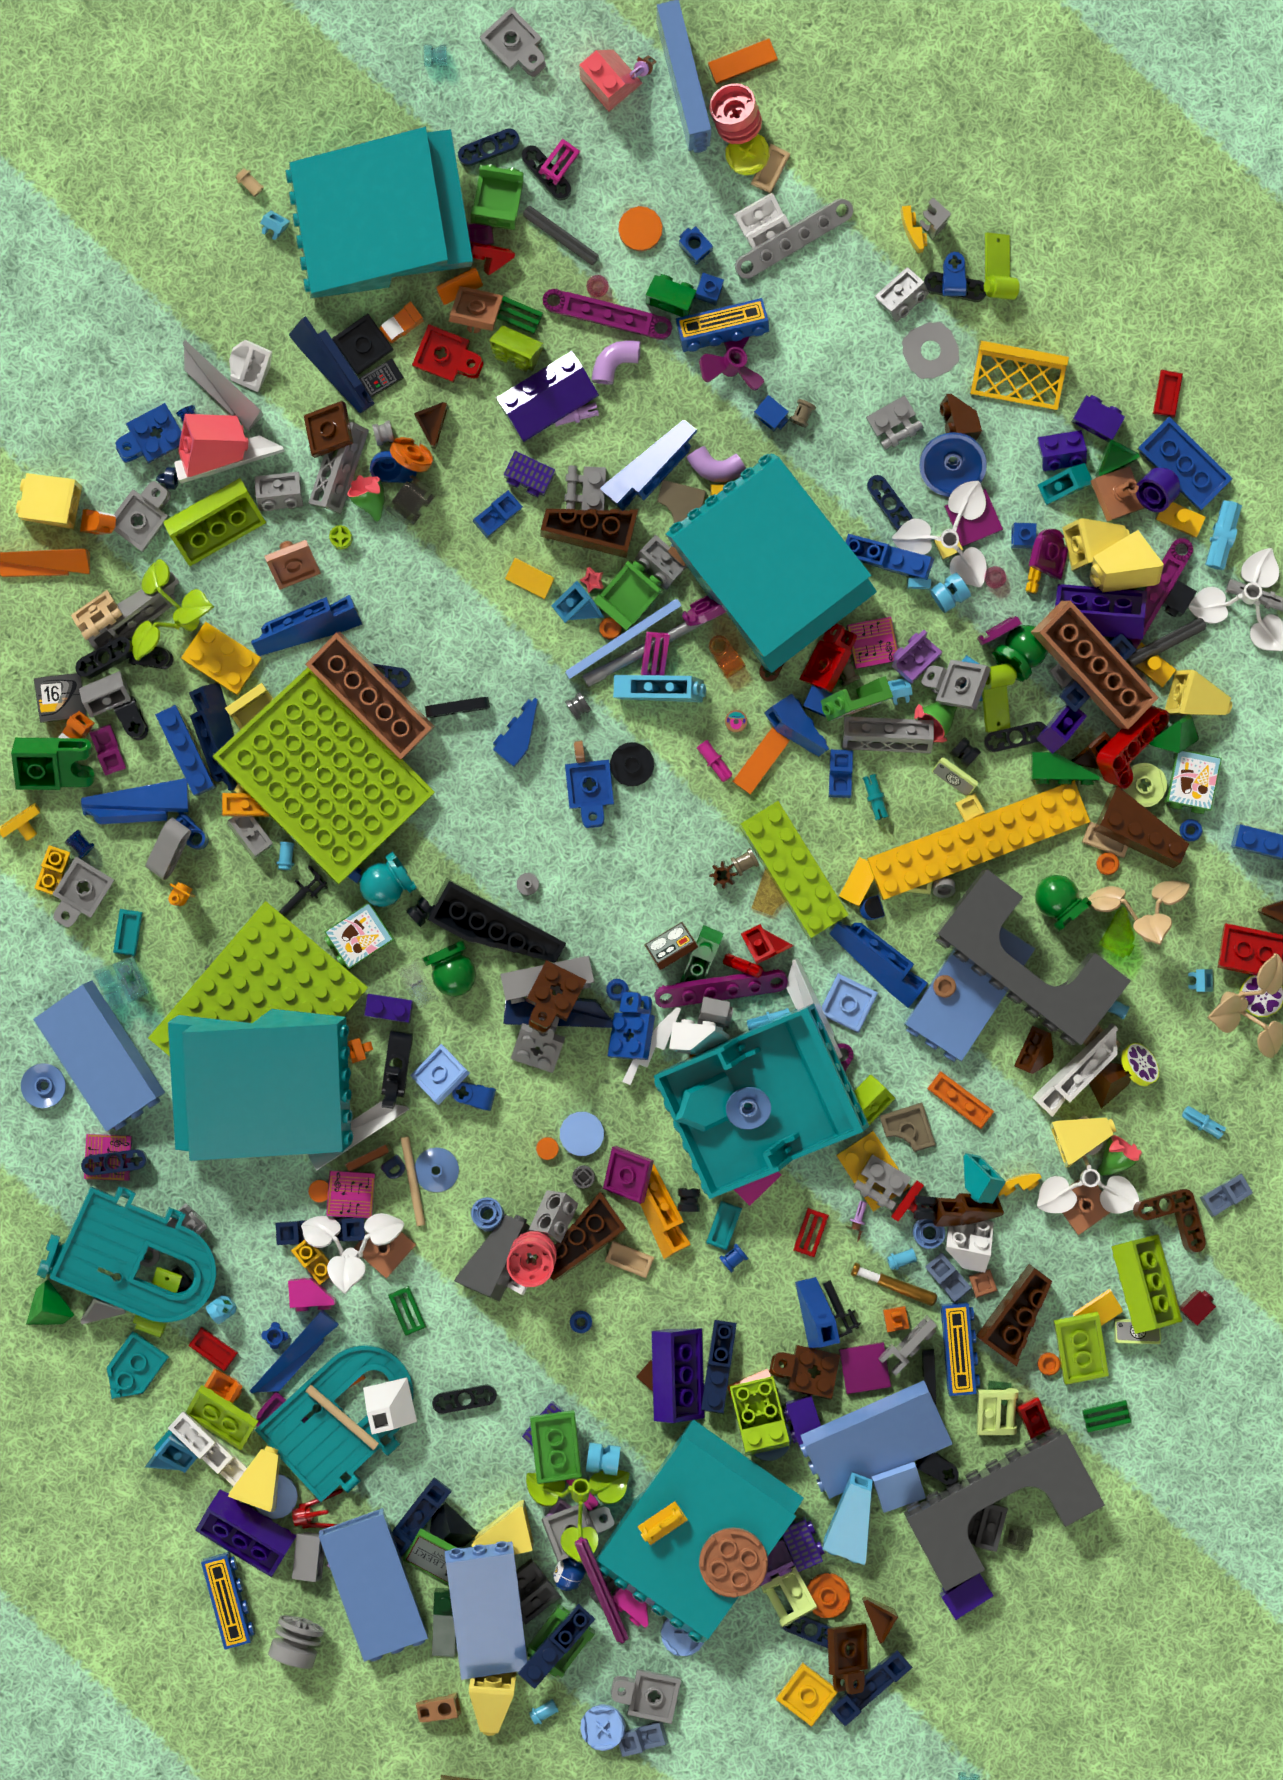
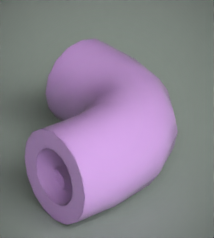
M618 341L605 347L596 358L591 381L598 384H613L615 370L618 365L622 363H639L641 342Z
M705 446L698 448L686 457L692 468L701 477L712 482L726 483L737 479L746 469L737 454L732 455L726 460L718 461L710 455Z

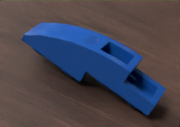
M848 534L846 539L847 545L861 562L904 576L928 580L934 558L852 534Z

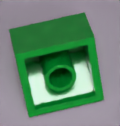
M664 274L660 276L655 275L646 292V304L680 317L688 316L697 290L693 289L694 286L689 283L681 282L679 284L673 282V278Z

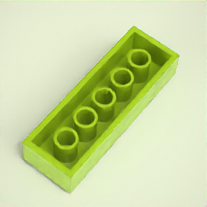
M779 801L739 824V828L808 939H811L849 915Z

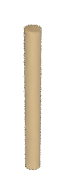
M409 1136L400 1139L416 1225L421 1226L425 1225L410 1138Z
M312 1385L308 1387L305 1391L372 1450L377 1447L379 1443L316 1388Z

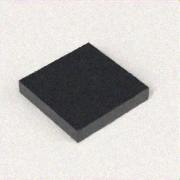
M368 313L332 338L357 376L394 351Z

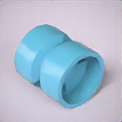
M957 572L946 578L944 584L938 583L929 589L933 599L944 613L954 608L956 602L961 603L971 597L967 585ZM950 589H953L955 592L953 595L949 591Z
M590 1442L586 1472L598 1473L600 1470H603L604 1474L617 1476L621 1446L608 1445L604 1448L602 1444Z

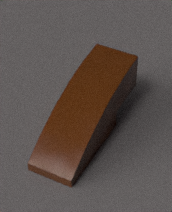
M959 1193L955 1199L937 1198V1204L934 1206L936 1220H933V1223L936 1227L973 1224L1002 1216L1004 1211L998 1196L993 1204L986 1202L978 1203L971 1198V1194Z

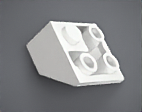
M682 1019L681 1023L673 1022L669 1049L676 1053L698 1055L729 1040L730 1035L724 1032L722 1027L716 1026L714 1022L703 1021L702 1024H695V1021Z
M982 1221L948 1227L946 1250L962 1268L986 1272L991 1257L994 1222Z
M407 1377L363 1387L372 1434L393 1430L417 1422Z

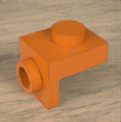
M215 1368L204 1385L232 1403L240 1397L242 1392V1385L237 1379Z

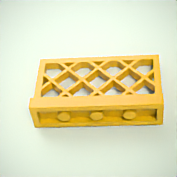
M980 341L970 394L1058 410L1069 357ZM982 355L992 357L997 365L985 371L981 365ZM996 358H1001V359H1004V360H1002V361L999 363ZM1007 360H1012L1018 369L1007 376L1001 364ZM1018 362H1023L1026 364L1020 366ZM1033 364L1040 373L1029 380L1023 368ZM1040 366H1044V367H1048V368H1046L1045 370L1042 371V369L1040 368ZM999 367L1005 378L994 385L988 373ZM1051 368L1060 369L1059 379L1051 384L1044 373ZM981 369L984 374L978 377L979 370ZM1020 371L1027 382L1016 389L1009 378ZM1042 375L1049 386L1038 393L1031 382ZM986 376L992 387L985 392L977 391V381ZM1007 380L1014 391L1004 396L1000 394L996 387ZM1058 383L1056 391L1053 386ZM1029 384L1036 395L1029 400H1025L1018 391ZM1050 388L1055 394L1054 405L1045 403L1040 396ZM994 389L997 394L988 393V392H990L991 390ZM1016 393L1019 398L1010 397V396H1012L1013 394ZM1037 397L1040 400V402L1032 401Z

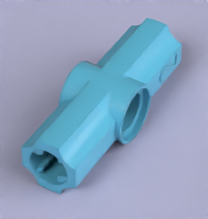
M1224 500L1222 502L1217 523L1214 524L1212 529L1214 534L1210 537L1211 545L1205 563L1206 566L1217 570L1225 569L1230 548H1232L1237 535L1236 526L1242 505L1233 501Z

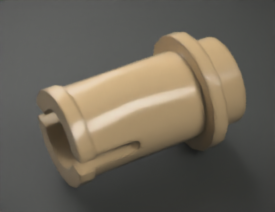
M244 168L235 177L238 180L237 183L242 184L253 197H256L264 189V186L250 174V170L247 171Z

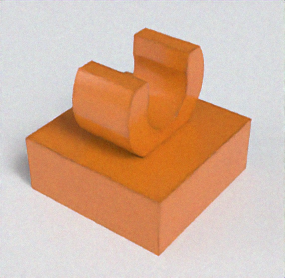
M360 1038L347 1042V1046L350 1048L352 1064L365 1060V1052L373 1050L371 1041L361 1044Z
M905 1306L883 1310L887 1333L909 1329Z

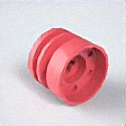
M728 84L722 86L714 93L710 99L709 109L719 136L731 144H743L756 137L762 126V117L753 92L742 84Z
M528 1231L519 1235L514 1240L507 1257V1270L510 1277L517 1284L524 1287H536L544 1284L550 1278L557 1260V1249L554 1242L547 1235L538 1231ZM530 1253H531L532 1255H535V1254H536V1255H537V1258H536V1259H535L534 1257L529 1258V1254H530Z

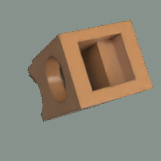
M458 1693L416 1703L419 1722L458 1718L461 1714Z

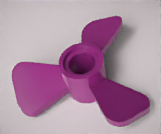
M745 337L740 341L725 342L724 345L727 352L723 357L704 354L699 361L703 380L710 382L721 373L728 377L736 376L739 373L750 389L758 390L764 383L763 377L744 366L747 363V355L743 348L750 337Z

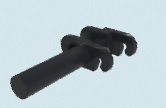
M310 865L307 868L312 871L315 877L305 887L297 879L295 880L301 889L280 909L279 913L284 917L305 898L308 891L311 893L310 896L312 898H318L317 894L324 887L328 888L326 886L327 882H322L320 880L322 877ZM318 881L320 885L312 891L310 887Z
M831 1280L824 1282L823 1286L836 1312L834 1318L840 1317L845 1325L846 1331L839 1334V1338L852 1333L851 1329H858L861 1322L857 1323L853 1314L856 1311L855 1309L852 1311L848 1309V1312L844 1314V1308ZM848 1315L853 1323L851 1326H848L845 1319Z

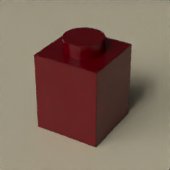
M1196 1289L1179 1306V1310L1193 1324L1198 1326L1216 1306L1212 1303L1214 1298L1207 1291L1201 1292Z

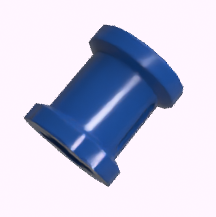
M737 1244L725 1256L721 1255L719 1257L731 1273L743 1260L749 1259Z

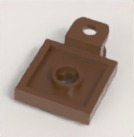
M546 960L526 998V1002L535 1005L529 1019V1027L544 1034L550 1029L556 1016L566 1021L587 980ZM557 985L560 987L562 994L557 993L555 996L550 988Z
M796 1345L794 1354L779 1352L772 1356L769 1372L773 1376L789 1379L787 1390L831 1400L840 1355ZM779 1362L783 1363V1368L779 1366ZM813 1366L817 1367V1371H819V1375H816L815 1378H811V1373H808V1369H812Z
M856 1623L828 1628L829 1674L833 1675L834 1690L836 1692L846 1691L851 1695L862 1693L865 1687L864 1671L860 1670L868 1669L866 1624ZM841 1679L844 1680L843 1686H841V1683H840V1682H841ZM855 1680L857 1681L856 1688L853 1686Z

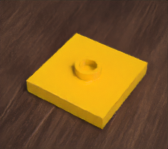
M802 1662L777 1695L776 1700L812 1727L838 1692L834 1690L830 1682Z

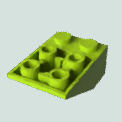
M503 325L490 339L495 359L507 363L509 360L515 363L517 369L527 372L528 369L534 370L544 348L543 343Z
M773 1376L729 1386L746 1456L790 1446Z

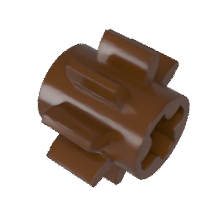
M723 860L721 861V867L715 864L712 866L715 872L710 874L709 877H714V886L720 883L722 888L725 889L727 882L731 885L735 884L732 878L738 875V873L732 870L734 864L725 866V861ZM719 870H726L728 872L726 874L728 879H720L721 873L719 872Z

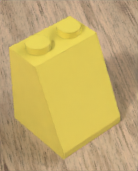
M26 473L25 479L23 478L21 481L20 491L23 493L21 500L17 502L16 513L21 520L74 529L82 485L75 479Z
M1139 530L1093 556L1089 578L1091 583L1096 588L1099 587L1102 593L1154 586L1160 583L1164 564Z
M524 1500L517 1502L479 1531L475 1540H473L472 1547L475 1545L496 1544L500 1541H512L514 1555L533 1551L534 1542Z

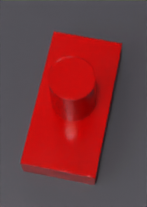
M916 1180L891 1217L899 1222L907 1209L914 1213L916 1210L915 1196L923 1188L924 1185Z

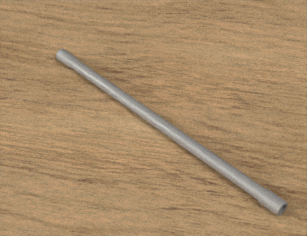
M684 622L665 633L670 635V643L705 623L688 626ZM655 638L652 639L650 653L654 650ZM661 638V640H660V647H659V648L662 647V640H663V638ZM645 644L604 666L597 667L584 674L582 677L587 686L590 687L602 681L608 675L642 658Z

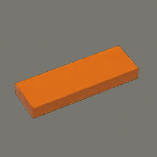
M770 38L710 61L708 62V67L717 85L775 62L778 58Z
M771 728L732 782L748 794H751L790 740L778 733L774 728Z
M941 1071L927 1088L980 1129H982L994 1113L991 1108Z

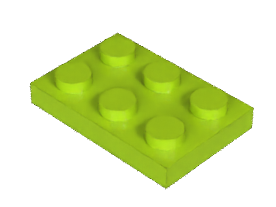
M1098 1312L1053 1320L1064 1384L1067 1385L1109 1376Z
M203 1385L200 1386L185 1412L200 1425L239 1450H242L258 1423V1420L253 1418L252 1415L245 1413L232 1402L225 1400L213 1390Z

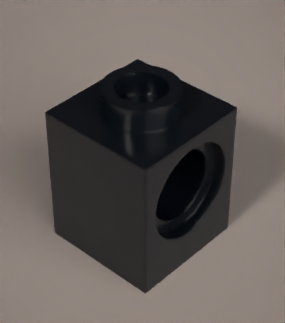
M1177 580L1162 605L1165 607L1164 611L1170 616L1176 617L1178 615L1181 617L1197 591Z

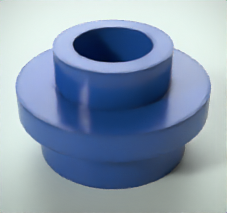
M1188 819L1181 824L1179 829L1180 835L1186 841H1196L1202 834V826L1198 821ZM1189 826H1192L1195 830L1192 835L1187 833Z
M613 979L606 987L608 997L614 1001H621L624 992L629 991L627 983L622 979ZM614 986H620L622 992L615 994L613 992Z
M577 1311L570 1318V1326L577 1333H585L592 1326V1318L585 1311ZM578 1318L585 1319L583 1326L577 1324Z

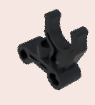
M390 1031L381 1094L385 1095L382 1100V1108L394 1109L397 1097L404 1098L413 1033ZM399 1058L402 1061V1068L391 1066L392 1059Z

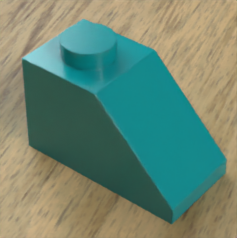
M1083 463L1070 467L1038 484V488L1046 505L1092 485V478L1086 464Z
M965 1153L963 1156L965 1188L971 1194V1198L974 1201L993 1204L1006 1181L981 1156Z

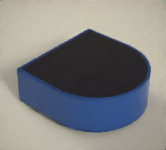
M879 895L864 899L861 902L860 913L866 920H874L885 916Z

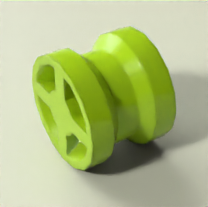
M335 526L329 534L330 542L337 549H346L352 543V534L345 526Z

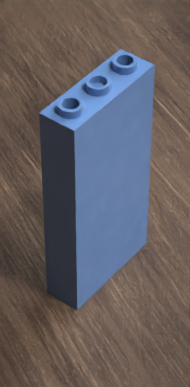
M673 0L657 4V26L688 151L694 150V153L703 152L710 146L711 126L680 1Z
M1001 927L999 939L1002 948L1024 966L1035 948ZM954 950L951 951L904 1023V1025L908 1026L907 1032L915 1037H918L920 1034L926 1038L925 1043L935 1050L937 1047L945 1051L943 1055L953 1062L956 1059L959 1061L963 1060L1007 993L1004 989L997 990L989 983L990 978L986 975L979 976L971 969L973 965L968 961L963 963L953 955ZM942 975L952 977L956 983L954 994L947 998L939 997L933 990L935 979Z
M93 981L82 984L33 1019L106 1132L113 1128L118 1131L127 1125L125 1120L130 1117L132 1120L144 1113L142 1110L144 1107L148 1106L150 1109L160 1102L159 1097L165 1094V1091Z
M923 1380L802 1434L803 1444L800 1445L804 1457L809 1456L811 1459L808 1464L813 1475L818 1474L819 1479L816 1481L821 1492L826 1491L830 1499L844 1492L852 1472L873 1480L872 1476L914 1462L953 1443Z
M382 1508L320 1530L319 1539L364 1662L367 1660L371 1662L377 1661L384 1654L390 1652L391 1654L399 1653L404 1650V1647L409 1645L418 1646L423 1644L428 1639V1631L384 1509Z
M500 1541L496 1544L475 1545L469 1548H453L449 1551H444L461 1680L520 1671L527 1662L512 1541Z

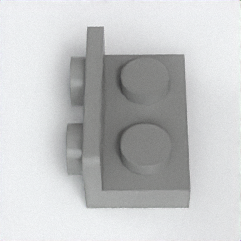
M907 267L877 293L875 299L891 314L893 320L898 322L901 318L907 316L910 310L918 303H921L929 292L925 282Z
M299 472L255 477L256 500L260 511L292 509L303 506Z
M655 535L639 551L634 561L637 560L642 564L647 574L658 578L662 582L660 586L667 590L672 582L686 569L687 565L683 566L667 552L670 547Z

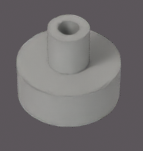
M524 873L517 879V889L520 893L532 895L538 890L539 881L534 874Z
M947 876L935 880L932 884L933 894L939 898H947L955 893V882Z

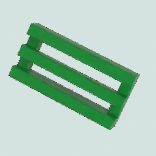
M503 296L497 319L535 334L543 312ZM504 303L510 304L514 307L537 316V318L534 319L511 308H508L504 306ZM501 310L505 311L509 314H512L516 317L533 323L534 325L533 327H530L526 324H523L519 321L500 314Z
M409 1286L388 1294L405 1336L426 1328V1324ZM405 1292L419 1321V1326H416L403 1296ZM396 1296L400 1298L412 1329L408 1330L395 1300Z
M1126 1400L1082 1410L1087 1432L1131 1423ZM1123 1407V1410L1088 1418V1414ZM1122 1415L1125 1416L1124 1419L1090 1426L1092 1422Z

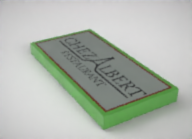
M420 1528L403 1560L449 1585L444 1551L457 1547Z

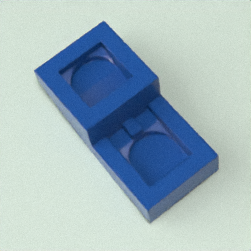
M508 490L492 502L491 506L475 517L473 523L488 538L520 511L523 506Z
M830 750L829 797L851 798L853 750Z

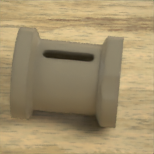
M798 399V406L794 415L790 416L789 420L806 428L811 412L815 411L816 406L803 399Z
M851 658L848 659V663L840 675L843 687L860 679V676L856 675L851 665Z
M750 848L747 849L745 854L737 858H731L739 876L743 875L745 870L753 866H759Z

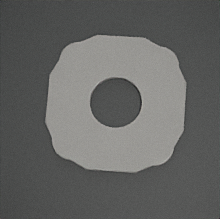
M928 322L911 330L903 338V355L910 370L921 379L938 377L951 371L954 365L959 362V347L951 330L941 322ZM926 341H935L940 346V355L935 360H927L921 354V347Z

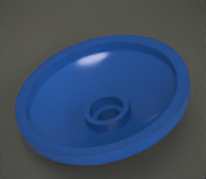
M961 433L939 435L932 439L922 451L919 463L920 474L925 484L932 491L950 497L951 493L958 486L966 482H982L987 468L985 452L981 445L968 435ZM950 457H956L957 460L954 461V462H951V461L949 460V458H950Z

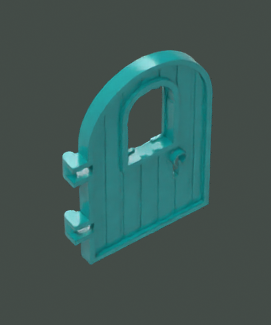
M90 1186L49 1278L156 1322L179 1321L197 1312L206 1303L213 1291L216 1280V1265L211 1249L206 1241L197 1232L182 1225L186 1214L168 1207L165 1217L132 1204L136 1193L124 1187L118 1186L116 1194L113 1196ZM120 1196L127 1199L125 1207L117 1204ZM170 1217L177 1220L174 1228L167 1225ZM148 1247L189 1264L194 1272L192 1285L183 1292L175 1293L135 1277L140 1269V1262L145 1258L144 1255ZM98 1268H103L113 1274L119 1273L121 1277L115 1280L111 1275L98 1271Z
M358 1345L339 1352L255 1429L270 1447L278 1449L277 1454L280 1455L282 1461L320 1502L328 1497L339 1485L349 1493L360 1483L361 1479L354 1471L379 1448L389 1456L401 1444L394 1436L400 1428L372 1434L368 1415H366L357 1425L379 1443L372 1450L323 1406H321V1411L315 1412L304 1423L302 1419L312 1411L315 1404H319L305 1391L312 1385L343 1412V1409L339 1407L335 1400L365 1372L377 1370L384 1373L389 1381L407 1377L413 1400L414 1388L407 1368L397 1356L386 1349L372 1345ZM385 1435L391 1440L386 1446L380 1441ZM346 1471L352 1477L347 1482L341 1478Z

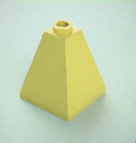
M1084 518L1062 527L1071 570L1079 569L1093 562V556L1130 535L1129 530L1125 528V525Z
M1180 670L1174 673L1165 710L1169 712V715H1227L1232 709V702L1230 701L1231 697L1195 670Z
M1107 1118L1062 1120L1052 1122L1050 1125L1066 1168L1110 1138L1113 1132H1116L1113 1120H1108Z
M267 1445L265 1449H261L231 1489L228 1497L269 1512L275 1511L277 1507L280 1455L277 1454L278 1449Z
M517 1672L470 1679L469 1695L479 1730L483 1734L493 1736L499 1733L514 1696Z

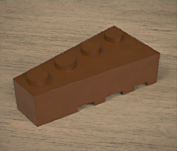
M546 509L540 537L627 558L638 509H630V511L619 509Z
M1119 786L1111 790L1094 828V831L1173 869L1181 864L1189 846L1187 841Z
M599 1192L575 1223L571 1225L565 1233L562 1242L555 1244L557 1260L550 1276L553 1281L559 1280L628 1230L602 1192Z
M1028 1264L976 1336L1017 1367L1021 1352L1026 1346L1031 1328L1034 1327L1036 1316L1044 1303L1052 1280Z

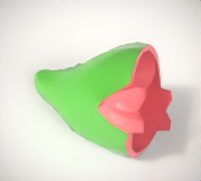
M359 475L355 481H352L347 495L356 506L369 513L374 521H379L382 517L385 500L382 482L378 476L363 478Z
M936 702L923 708L918 704L915 709L914 719L934 720L933 742H946L947 737L945 736L952 727L957 707Z
M1112 1135L1105 1144L1103 1158L1097 1172L1101 1176L1127 1170L1139 1161L1142 1152L1137 1149L1134 1143L1131 1146L1121 1137Z

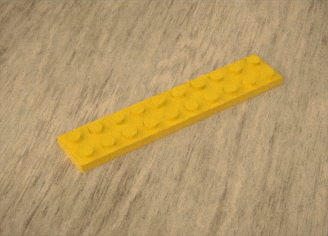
M1074 780L1072 785L1063 784L867 858L881 898L885 900L1089 823L1090 819Z

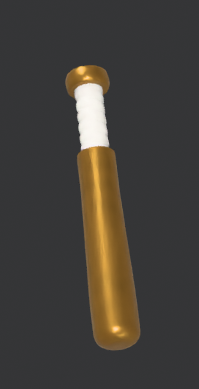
M854 1263L851 1275L854 1277L858 1275L867 1278L880 1286L929 1306L935 1305L937 1301V1294L882 1273L871 1272L861 1268L860 1264Z

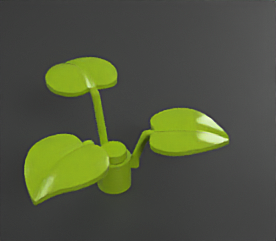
M161 559L156 560L145 572L141 584L142 590L148 595L158 591L177 608L173 613L175 623L155 622L152 624L150 621H145L139 625L132 638V653L137 661L150 653L158 644L160 639L158 627H170L177 630L182 627L192 632L198 627L199 618L214 608L206 595L199 589L190 591L184 597L182 607L170 598L161 588L168 583L170 578L169 567Z
M618 1470L617 1476L599 1471L590 1478L589 1482L582 1478L576 1479L572 1486H568L566 1491H564V1480L537 1484L536 1473H527L526 1485L532 1499L539 1505L546 1507L554 1506L558 1501V1496L563 1498L571 1492L572 1499L578 1503V1528L570 1527L563 1532L561 1547L568 1556L577 1562H582L576 1549L575 1541L580 1537L586 1538L593 1554L598 1546V1535L595 1529L592 1527L582 1528L583 1503L588 1500L589 1492L591 1495L597 1494L598 1500L602 1503L615 1504L619 1502L626 1493L630 1473Z

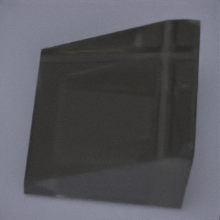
M1007 1524L1002 1546L1014 1550L1028 1551L1033 1529Z

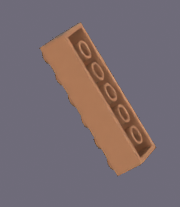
M1061 601L1031 631L1032 635L1086 691L1118 729H1129L1159 698L1071 601Z
M336 632L305 664L400 760L405 758L435 727L341 632Z

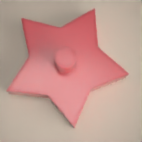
M588 567L586 576L580 579L581 582L586 584L588 593L595 588H604L601 581L603 572H595L592 568Z

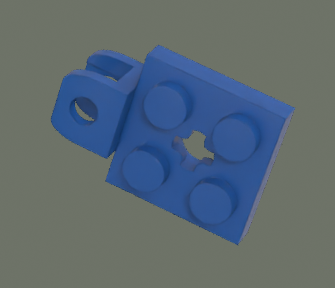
M166 403L127 422L126 426L130 432L121 436L115 443L116 450L123 462H131L143 455L147 463H150L179 448L182 431ZM153 428L163 431L160 433V438L150 435L153 432ZM125 447L131 448L130 450H124Z
M609 760L565 764L569 809L581 808L582 822L586 828L603 826V806L614 805ZM589 778L592 782H596V786H593L590 791H588L587 787H583V783H586ZM591 814H595L597 816V819L591 821L589 819V816Z
M624 992L619 1012L622 1013L614 1012L608 1057L648 1060L655 1016L651 1015V997L641 996L637 992ZM633 998L632 1004L629 1005V999ZM643 1001V1002H644V1007H643V1008H640V1007H641V1002ZM630 1033H633V1034H634V1037H633V1038H630V1041H629V1039H628L629 1034H630Z

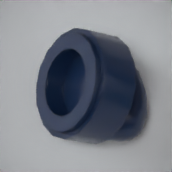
M167 467L165 473L159 474L156 477V481L164 483L166 489L175 490L178 486L176 468Z
M397 1154L380 1167L383 1173L390 1179L399 1178L405 1171V1165ZM398 1165L400 1167L399 1171L392 1174L390 1170Z

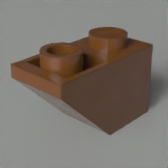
M946 394L940 403V413L944 416L946 423L945 433H961L977 440L982 432L977 411L954 395Z

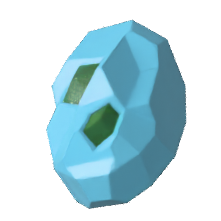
M221 1295L208 1304L206 1310L213 1321L219 1325L236 1312V1304L231 1297Z

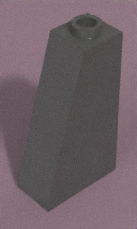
M516 1214L514 1218L505 1215L459 1272L454 1281L500 1302L511 1278L507 1270V1257L514 1240L519 1235L530 1231V1226L526 1224L527 1219Z

